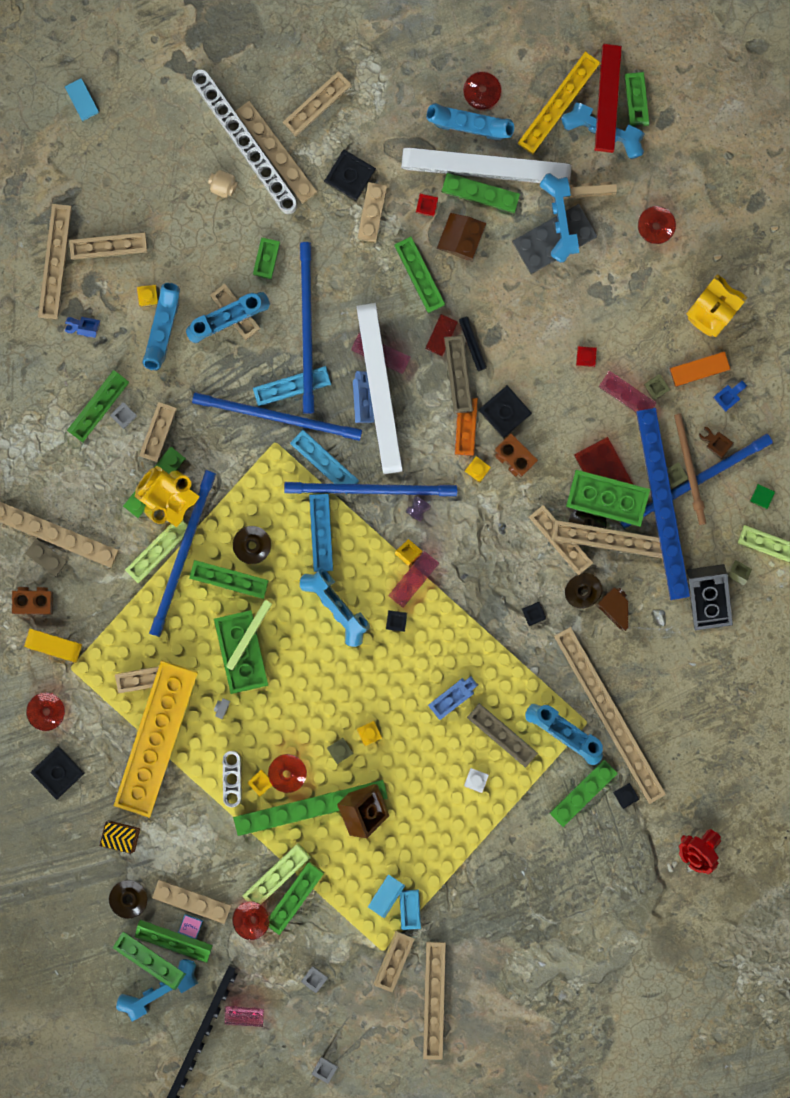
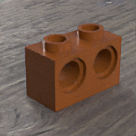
M512 434L494 450L496 453L494 456L502 464L505 462L509 466L508 470L515 477L518 475L522 477L538 461ZM505 445H510L513 448L511 455L503 453L502 448ZM518 459L526 461L527 466L524 469L517 467L516 461Z
M17 587V591H12V614L53 615V592L48 591V587H37V591H29V587ZM25 595L28 599L25 606H21L18 602L19 597ZM42 595L47 598V603L44 606L38 604V598Z

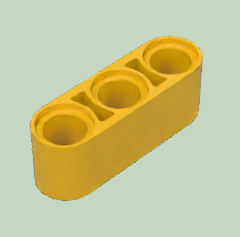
M29 628L24 647L77 663L82 644Z

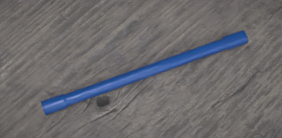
M301 242L303 413L311 414L314 413L311 243Z
M194 392L192 399L193 404L247 414L336 434L358 441L361 439L362 430L353 427L312 420L214 398L210 395Z
M768 434L763 435L745 448L696 475L698 485L753 453L759 452L773 444L771 437ZM689 480L671 490L672 500L691 490ZM652 501L646 504L643 517L654 511ZM620 522L623 529L631 526V524Z
M205 470L198 494L200 497L194 505L149 634L160 637L168 609L209 491L216 477L214 472Z
M284 482V493L398 494L457 497V485L428 486Z

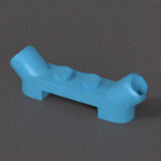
M437 103L431 104L427 110V120L441 129H453L486 136L492 140L511 138L514 133V123L511 119H500L441 106Z
M575 103L571 112L562 115L561 119L564 128L569 131L580 126H586L590 132L595 134L597 118L591 116L593 108L581 103ZM629 124L625 131L616 127L615 142L623 143L628 158L634 159L644 153L641 141L645 133Z
M547 173L540 182V188L554 197L555 203H552L553 214H557L558 222H555L556 233H560V240L550 253L554 259L563 263L570 254L579 253L577 234L569 235L563 199L564 197L571 196L567 177L558 179L551 173Z
M164 283L160 289V296L142 361L143 366L149 370H159L166 358L167 347L179 306L180 288L173 283Z
M264 292L250 293L208 315L200 316L193 320L191 325L186 328L187 337L191 342L199 343L206 337L257 313L268 310L270 306L269 298Z
M320 569L315 574H304L300 578L301 590L314 592L320 597L322 604L329 608L335 620L345 628V643L348 646H360L363 643V633L370 628L366 618L361 612L354 616L330 587L335 581L328 572Z
M531 704L527 708L525 717L528 722L538 725L584 757L588 764L596 765L602 760L603 745L601 741L591 734L587 735L558 715L559 712L553 707Z
M182 959L179 962L178 968L186 973L178 986L181 993L199 983L194 975L197 965L192 960ZM160 982V987L155 990L153 987L147 989L142 993L144 996L141 998L121 994L116 1008L118 1011L127 1013L130 1020L134 1021L149 1012L146 1006L148 1003L173 989Z

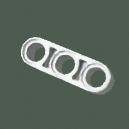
M228 751L223 756V801L228 807H236L242 798L241 756L236 751ZM229 754H234L237 757L235 765H230L227 762ZM231 773L237 776L235 784H230L227 781V776ZM229 793L237 795L238 800L236 803L228 802L227 796Z

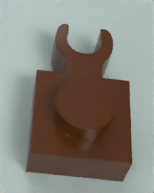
M704 427V430L708 432V436L704 437L699 434V438L702 441H708L707 448L722 459L734 445V442L719 431L716 435H713L708 427Z

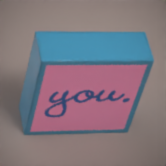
M185 914L178 933L197 939L203 920Z

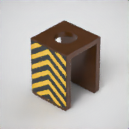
M108 820L105 822L99 846L132 854L136 850L140 828Z

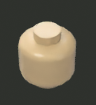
M218 170L216 174L212 173L208 180V184L211 185L210 191L223 198H227L229 195L232 196L238 184L235 181L234 175L223 170Z

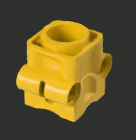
M717 274L686 314L688 320L700 331L710 337H717L748 297L741 291L733 289L726 279Z
M159 466L151 468L143 476L136 487L134 497L146 505L144 508L145 515L153 522L162 524L167 520L176 528L182 522L186 510L193 506L200 496L190 490L191 480L179 471H172L168 474ZM159 509L158 514L154 516V512Z

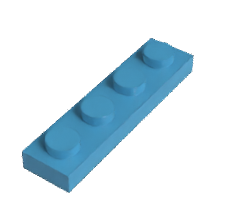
M329 494L309 495L314 572H318L320 569L333 571Z

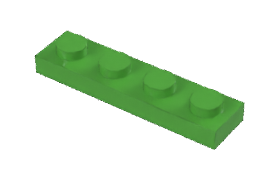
M449 173L446 174L442 193L515 213L520 196L519 193Z
M412 237L395 244L394 247L427 313L429 314L445 306Z
M113 370L67 431L81 442H84L128 385L129 381Z
M170 447L155 467L159 466L169 474L172 471H177L186 458ZM134 492L123 507L139 519L146 505L134 497Z
M194 560L189 577L192 580L262 599L265 597L269 582L266 579Z
M603 760L550 812L551 816L564 827L618 773Z
M309 861L264 924L280 935L325 872Z
M142 920L139 921L135 933V938L206 963L213 945Z
M122 932L113 946V949L173 990L177 989L186 975L179 968L125 932Z

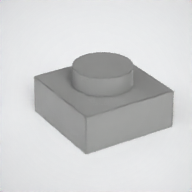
M124 402L110 415L123 429L137 417Z
M225 698L222 701L218 700L214 711L217 712L215 716L223 719L231 701Z
M312 966L301 982L317 993L328 977Z
M321 1056L312 1075L328 1084L338 1066Z

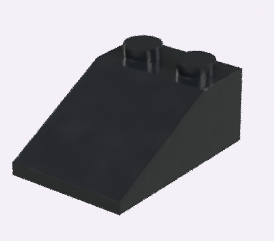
M725 565L686 569L694 630L733 625L728 575Z

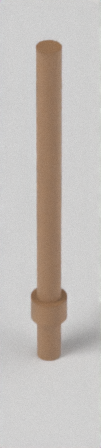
M676 414L674 418L694 500L692 503L693 509L697 513L699 525L707 524L704 513L705 505L704 501L701 500L682 414Z

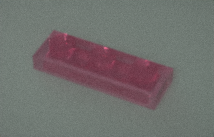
M358 333L351 351L364 356L361 334ZM383 344L386 367L404 374L411 357Z
M611 371L607 373L598 386L635 413L640 410L652 409L656 405L655 401Z
M424 551L388 596L404 608L438 566L439 562Z

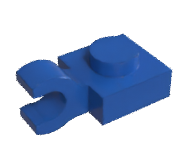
M67 317L65 324L69 325L66 326L65 332L74 333L77 331L78 335L96 338L100 327V320L81 317V320Z
M743 381L739 382L732 389L727 385L713 398L726 412L740 400L737 394L747 385Z

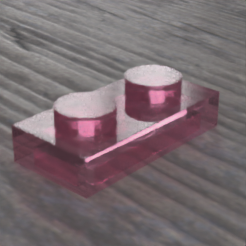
M225 1006V1024L263 1027L264 1009Z

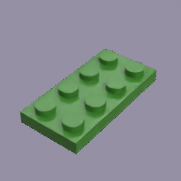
M575 470L566 507L641 527L650 489Z
M252 610L214 619L230 694L268 686L257 632L234 670L226 666L253 621Z

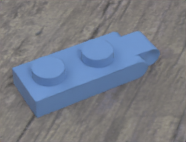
M356 371L355 379L353 380L355 423H374L367 371Z
M472 676L467 680L462 678L428 706L438 719L441 720L474 694L473 689L478 684Z

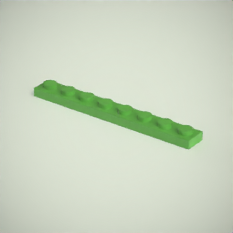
M380 780L233 817L237 835L241 836L339 811L337 804L348 793L373 784L378 785L383 800L388 799L384 781Z

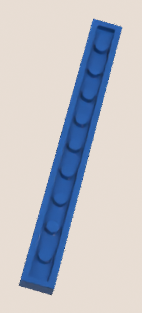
M656 408L636 411L670 600L690 597Z

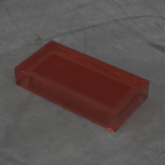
M440 314L425 349L443 357L446 350L444 337L453 335L458 321Z

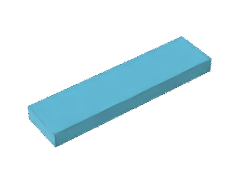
M326 366L313 370V390L331 385ZM303 373L254 387L253 391L258 407L303 394Z
M304 430L290 443L332 483L357 484L359 482L354 475Z

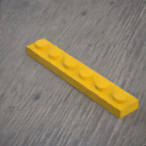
M585 51L519 140L518 145L533 155L601 62Z

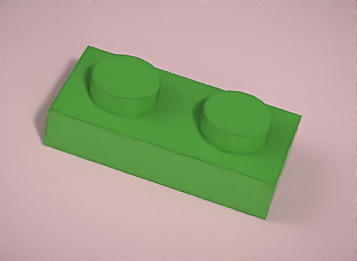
M261 237L253 271L254 276L272 280L280 241Z

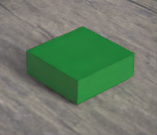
M757 484L749 502L767 510L775 491Z

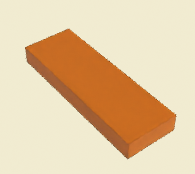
M725 351L670 368L675 387L731 370Z
M471 398L473 411L457 413L455 455L474 456L478 398Z

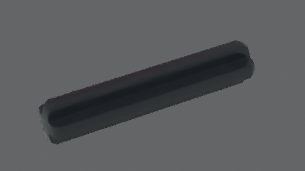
M462 317L459 319V323L477 371L485 370L487 365L469 317Z

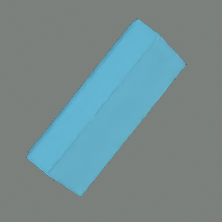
M82 78L65 86L82 121L99 113Z
M388 874L368 905V908L385 918L405 885Z
M419 889L402 890L400 893L402 930L421 929Z

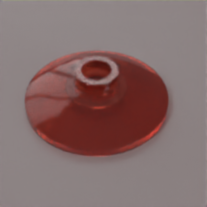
M488 72L474 73L464 84V98L475 109H489L499 101L501 85L498 79ZM481 86H484L486 88V91L480 92L479 88Z
M661 206L647 208L638 220V231L641 237L651 244L667 242L673 236L676 229V221L673 214ZM653 224H659L660 228L654 229Z
M46 692L37 694L27 705V719L38 730H53L64 719V704L55 694ZM45 708H48L50 710L49 715H45L43 713V710Z
M291 754L278 756L271 762L268 769V778L271 785L283 793H291L300 789L307 776L306 767L302 760ZM284 771L290 772L288 778L283 776Z
M247 901L240 904L235 909L232 919L233 927L237 934L247 940L261 938L267 932L270 923L269 914L265 907L255 901ZM252 916L256 918L255 923L251 921Z

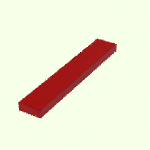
M604 43L602 45L594 151L613 153L615 148L622 46Z

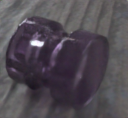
M415 496L412 506L408 507L405 512L421 522L424 518L423 513L429 511L431 505Z

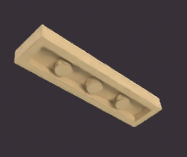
M338 71L286 118L283 124L297 137L352 85Z
M145 232L69 240L71 260L148 252Z
M544 505L528 517L577 575H580L593 564L577 544L551 540L553 523L556 519Z
M160 879L152 897L155 900L225 924L232 906Z

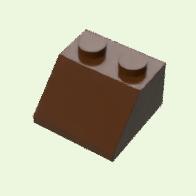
M450 213L437 249L472 262L486 223L469 216Z
M613 587L595 605L623 632L628 629V600L625 598L627 594L621 588L616 589Z
M377 784L350 792L337 804L349 835L367 839L390 816Z

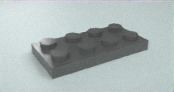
M579 204L566 210L569 235L577 234L579 248L597 238L595 231ZM557 216L512 241L530 275L556 261L550 252L560 240V233H556L555 222H558Z

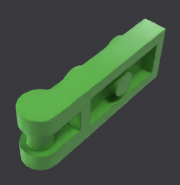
M644 72L625 74L629 125L636 127V125L649 126ZM635 112H642V117L635 118Z

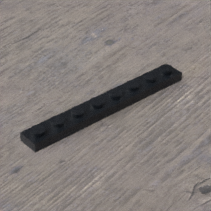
M229 964L167 1098H180L177 1093L180 1088L184 1089L188 1078L185 1076L188 1070L192 1072L197 1062L193 1059L196 1053H201L205 1045L202 1040L205 1035L209 1036L213 1025L210 1023L213 1017L217 1019L222 1009L218 1006L221 1000H226L230 992L227 987L230 982L234 983L238 975L235 972L236 966Z

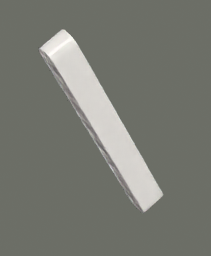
M204 70L195 71L192 76L193 84L280 210L285 214L294 213L297 208L295 197L209 74ZM200 76L206 78V82L203 84H198L196 80ZM210 92L217 93V97L213 100L208 99L207 95ZM225 107L228 109V112L225 115H220L218 110ZM237 123L239 127L237 130L232 131L229 129V125ZM247 138L250 142L247 146H241L239 144L240 140ZM253 154L261 156L257 162L251 161L250 157ZM269 169L272 173L269 177H263L261 172ZM274 185H281L282 190L279 193H275L272 191V187ZM290 200L293 202V206L291 208H284L283 202Z
M403 148L401 168L405 170L540 183L547 173H551L558 179L567 177L569 184L572 165L566 163L416 148Z
M376 303L358 305L357 314L383 474L402 472Z

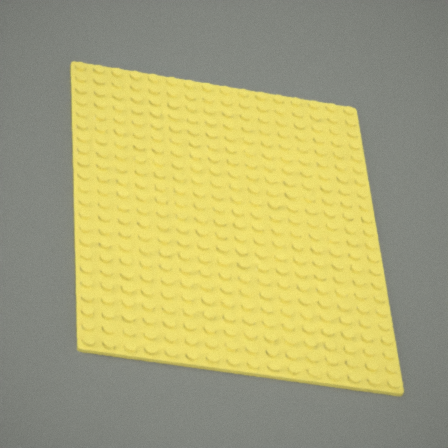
M273 443L197 527L160 637L149 634L157 615L179 548L78 658L77 663L71 666V670L137 730L139 729L152 688L118 693L115 679L116 673L157 667L160 665L161 660L198 672L170 760L233 817L383 780L388 799L384 800L390 816L367 839L349 835L340 811L253 832L252 834L279 859L299 843L311 858L295 873L299 876L309 861L325 873L313 889L375 946L384 951L390 945L395 931H403L401 928L400 895L385 918L368 908V905L388 874L405 885L403 890L419 889L421 911L567 747L538 725L528 722L525 717L527 708L531 704L549 705L559 712L558 715L580 730L587 725V721L413 564L408 566L395 555L396 549L334 493H284V482H321L278 443ZM329 494L333 571L326 572L335 581L330 587L354 616L361 612L370 625V628L363 633V643L357 647H351L345 643V628L335 620L329 608L322 604L320 597L314 592L302 591L300 588V578L304 574L316 573L313 567L309 495ZM247 526L262 528L267 532L271 540L269 555L265 560L257 564L242 562L233 551L235 535L239 530ZM255 542L249 543L250 549H254L256 547ZM194 560L269 580L264 599L189 579ZM264 600L272 603V606L256 632L268 686L230 694L214 619L252 610L254 619ZM388 610L407 613L405 632L386 630ZM472 676L478 684L473 689L474 694L439 720L428 705L460 679L467 680ZM225 698L231 702L224 718L220 719L215 716L217 712L214 711L218 700L222 701ZM479 703L538 753L526 768L467 718ZM374 721L382 738L364 746L357 728ZM344 738L353 754L337 764L327 747ZM228 751H236L241 756L242 798L236 807H228L223 801V756ZM229 754L227 762L230 765H235L237 757L234 754ZM470 768L489 775L482 793L464 786ZM262 769L274 782V785L259 797L247 782ZM232 773L227 776L228 783L235 784L237 776ZM229 793L227 800L234 804L237 802L238 797L235 793Z

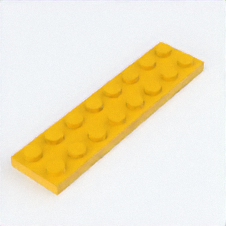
M161 660L113 806L148 818L151 817L198 672Z

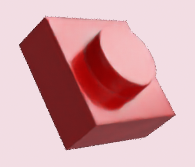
M420 193L416 213L434 217L438 197Z
M578 346L576 366L595 367L597 348Z

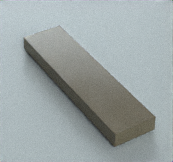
M464 336L444 337L454 414L471 412L473 407Z
M480 703L468 715L467 718L525 768L538 754Z

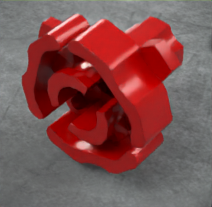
M712 829L707 830L701 838L683 835L679 845V855L684 863L690 862L689 867L698 873L710 874L719 865L717 861L719 857L715 849L721 843V836Z

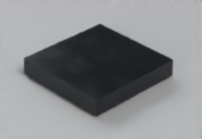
M343 149L324 183L357 202L376 168Z
M508 385L478 410L503 439L532 414Z
M59 745L30 772L56 800L85 774Z

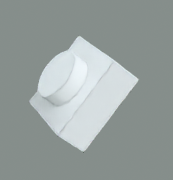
M470 768L464 786L482 793L489 775Z

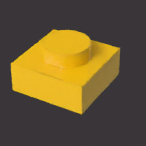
M156 285L137 287L139 307L158 304Z
M476 456L464 472L480 483L491 467Z
M408 539L396 550L395 555L410 566L421 556L423 551Z
M374 721L357 728L364 746L382 738Z
M262 769L247 782L259 797L274 785V782Z

